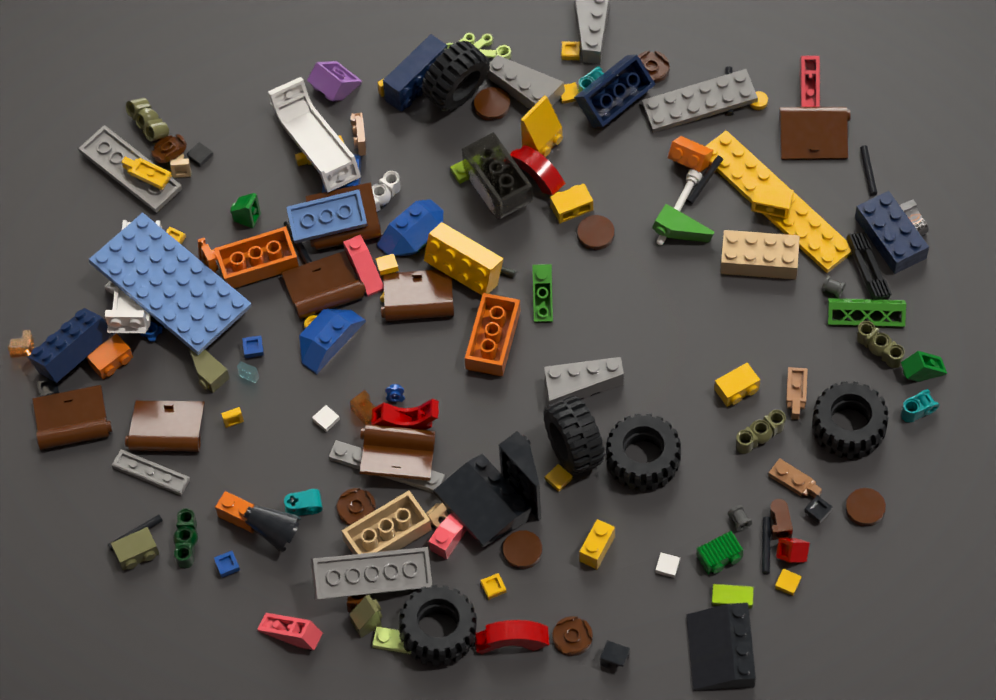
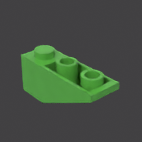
M552 264L532 265L534 322L553 321Z

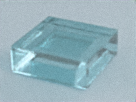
M242 361L239 362L237 365L239 376L254 383L257 382L259 379L257 368Z

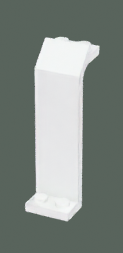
M301 77L268 91L272 102L271 105L282 127L320 173L327 192L361 177L355 156L314 108L308 96L304 80Z
M123 220L122 230H123L126 226H128L131 222H127V220ZM156 221L155 223L162 228L161 222ZM116 285L113 309L105 311V319L108 325L107 333H146L151 322V315Z

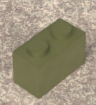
M148 527L111 543L123 571L132 569L141 562L153 560L159 555Z

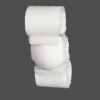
M395 171L386 172L383 178L379 180V184L372 186L377 212L380 211V206L388 204L391 197L393 198L394 194H397L401 189L400 177Z

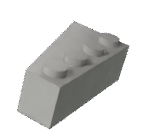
M574 0L582 61L601 64L610 0Z
M497 55L490 62L487 78L529 109L544 95L548 97L553 106L565 92L563 81Z
M621 357L544 367L549 405L569 396L586 399L594 393H602L624 385Z

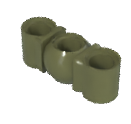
M146 98L127 101V114L133 120H136L137 126L143 130L149 141L169 136L167 124L159 118L156 111L151 109L152 106Z
M861 322L858 325L857 341L865 345L866 348L869 347L873 355L882 357L881 360L885 361L889 367L899 368L904 359V348L896 344L895 341L892 342L889 335L879 333L880 329L875 328L872 322Z
M772 410L769 415L764 416L763 420H756L750 427L739 431L736 436L737 451L742 454L750 453L753 448L758 447V444L767 443L776 434L781 433L785 428L786 416L784 412ZM778 420L780 421V423H774L772 421ZM762 430L764 433H758L757 431ZM746 440L749 443H742L741 441Z

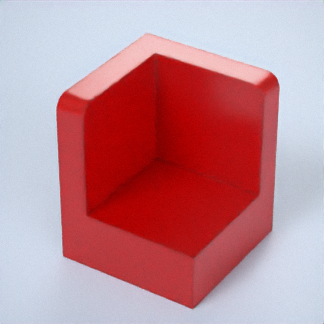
M779 538L776 558L788 562H806L810 542L797 538Z

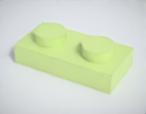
M376 627L372 644L373 648L411 654V651L407 652L404 649V642L400 640L399 630Z

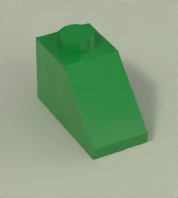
M251 193L241 196L236 203L232 204L230 213L232 214L233 222L254 228L261 215L257 194Z
M917 351L901 362L903 374L909 380L921 382L948 374L941 357Z

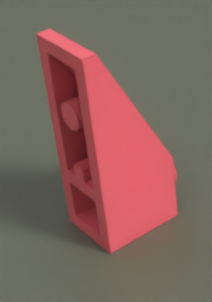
M820 56L800 57L801 107H820Z
M358 235L344 241V249L360 283H364L367 296L369 297L383 291L384 285L362 236Z
M452 513L438 526L429 540L430 551L445 559L449 558L467 531Z
M265 613L257 629L263 634L309 650H315L323 634L311 620Z

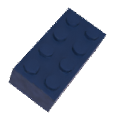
M430 34L383 79L385 101L400 112L405 108H409L413 101L423 94L422 81L425 78V73L429 70L430 65L435 62L436 58L445 49H448L447 44Z
M637 54L626 55L574 98L592 127H603L656 84Z
M890 191L880 194L856 207L855 219L894 274L927 259L928 244Z
M83 308L77 311L72 319L62 324L57 332L48 336L43 344L34 348L27 357L39 374L57 383L113 333H107L108 325L102 316Z

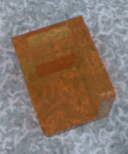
M23 330V338L10 340L8 351L11 358L29 356L32 353L34 338L31 330Z
M364 390L350 400V406L353 413L366 425L372 421V409L375 406L370 401V395Z

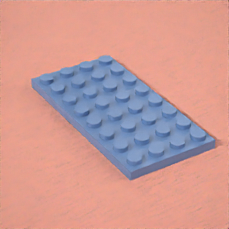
M141 213L89 258V263L197 355L251 308V302L144 213Z

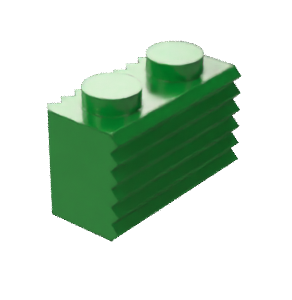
M729 531L697 547L696 556L707 574L712 572L718 573L724 569V566L730 563L732 565L738 563L742 559L741 557H743V549L732 531Z

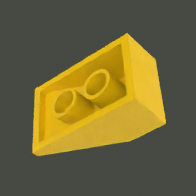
M545 95L521 119L522 147L524 145L537 150L544 157H547L551 149L563 139L562 126L548 97Z

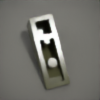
M189 348L199 377V384L205 390L209 389L214 393L230 379L228 370L206 350L197 355Z

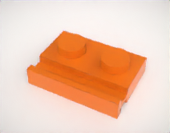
M205 238L198 239L199 260L216 273L218 270L216 260L218 258L215 250L210 249L209 245L206 244Z

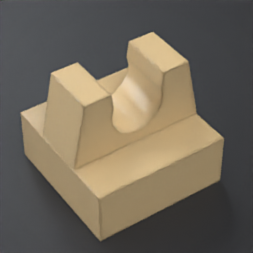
M181 154L176 160H170L173 178L191 177L189 159H184V154Z
M443 503L435 504L426 512L431 525L435 528H438L440 525L438 522L439 517L445 520L448 516L447 508Z

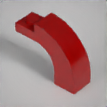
M524 145L522 148L512 151L505 160L508 166L526 171L536 181L542 193L554 195L566 184L551 162L529 146Z
M431 399L414 408H399L383 402L372 409L371 425L421 430L432 428V421L438 419L439 401Z
M507 620L488 624L485 630L476 633V651L484 654L505 646H521L532 651L549 646L548 626L526 620Z

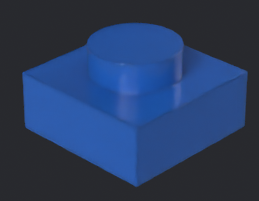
M261 335L242 338L245 358L264 356Z
M233 551L214 557L221 577L240 570Z

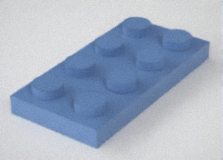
M359 189L286 207L294 243L368 226Z

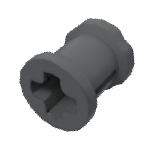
M828 275L821 291L830 292L836 295V298H840L846 283L833 280Z
M737 505L727 513L736 524L735 528L737 531H743L752 524V520L744 512L743 505Z

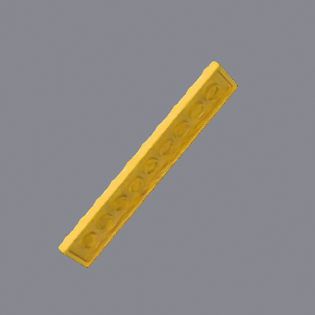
M727 130L706 145V147L713 149L709 165L713 163L717 155L721 156L724 160L716 171L751 204L757 183H767L771 186L790 189ZM794 192L788 219L763 214L784 234L800 235L799 248L826 273L830 272L852 254L847 240Z

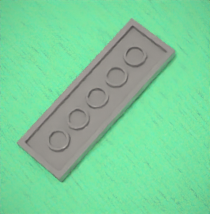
M747 69L644 99L642 104L652 131L656 133L758 102V97Z
M105 125L78 148L82 155L156 213L182 190V185L172 177L164 189L161 190L131 176L127 172L128 170L122 167L121 162L124 157L134 161L135 159L142 158L152 164L154 163Z
M428 547L311 559L315 600L412 590L423 587L430 588L432 585Z

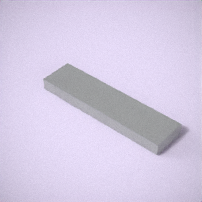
M122 449L112 463V468L180 496H182L190 481V477Z

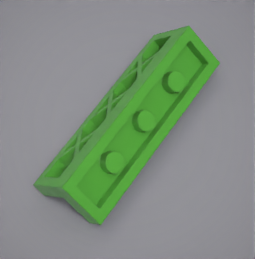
M828 298V324L859 325L868 318L875 326H905L906 302L905 300ZM833 310H842L845 314L840 320H832ZM855 310H860L865 316L860 320H854L850 314ZM874 311H880L884 316L879 321H873L869 315ZM894 311H902L901 321H892L888 316Z

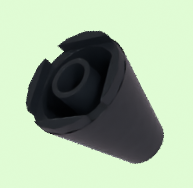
M253 505L252 508L248 506L243 516L246 518V524L283 553L287 549L283 546H285L286 542L290 544L300 523L298 521L301 520V517L258 505Z

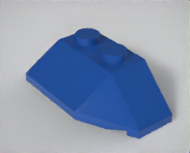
M431 199L415 201L389 223L377 247L386 255L406 256L418 253L427 245L429 233L441 222L443 223L444 210Z
M323 309L299 335L302 365L317 375L362 327L366 320L352 310Z

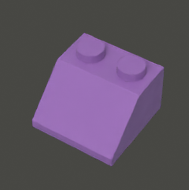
M337 61L316 62L307 79L315 90L321 91L325 94V98L330 101L343 100L362 83L358 77Z

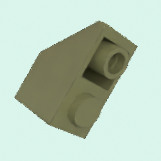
M370 595L365 596L349 614L351 623L361 638L375 631L376 627H382L381 618L383 616L380 612L381 607L376 599H371Z

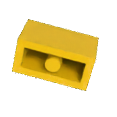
M757 183L752 199L751 211L788 219L794 190L786 187L771 186L767 183Z
M585 184L575 185L566 191L557 192L551 196L550 207L560 224L593 211V199Z
M747 362L715 380L714 390L728 407L731 404L739 403L747 395L755 394L760 388V379Z
M596 520L579 551L580 562L598 570L615 538L614 526L601 520Z

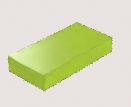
M713 584L712 605L720 606L730 603L748 602V607L752 608L754 587Z

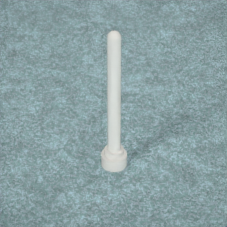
M694 169L688 171L686 175L687 183L674 206L676 210L681 211L693 186L701 180L702 174ZM659 235L657 244L663 245L667 237Z

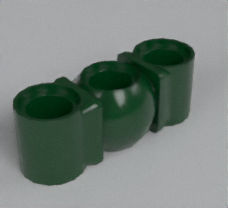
M184 508L178 512L177 530L173 536L176 548L174 556L178 566L184 569L190 568L194 564V547L198 542V534L196 532L197 520L193 510L189 508ZM185 519H191L189 522H183ZM186 536H189V537H190V538L187 539V540H182V538H184V537H186ZM182 555H188V557L184 559L180 558Z

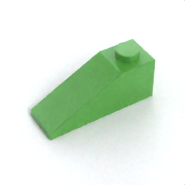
M665 204L652 227L657 234L674 239L710 242L714 235L713 230L668 204Z

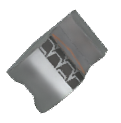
M913 199L900 205L920 235L929 232L928 225L916 208L917 204Z

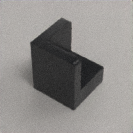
M607 640L600 657V666L608 668L609 664L612 663L623 667L626 659L630 657V648Z

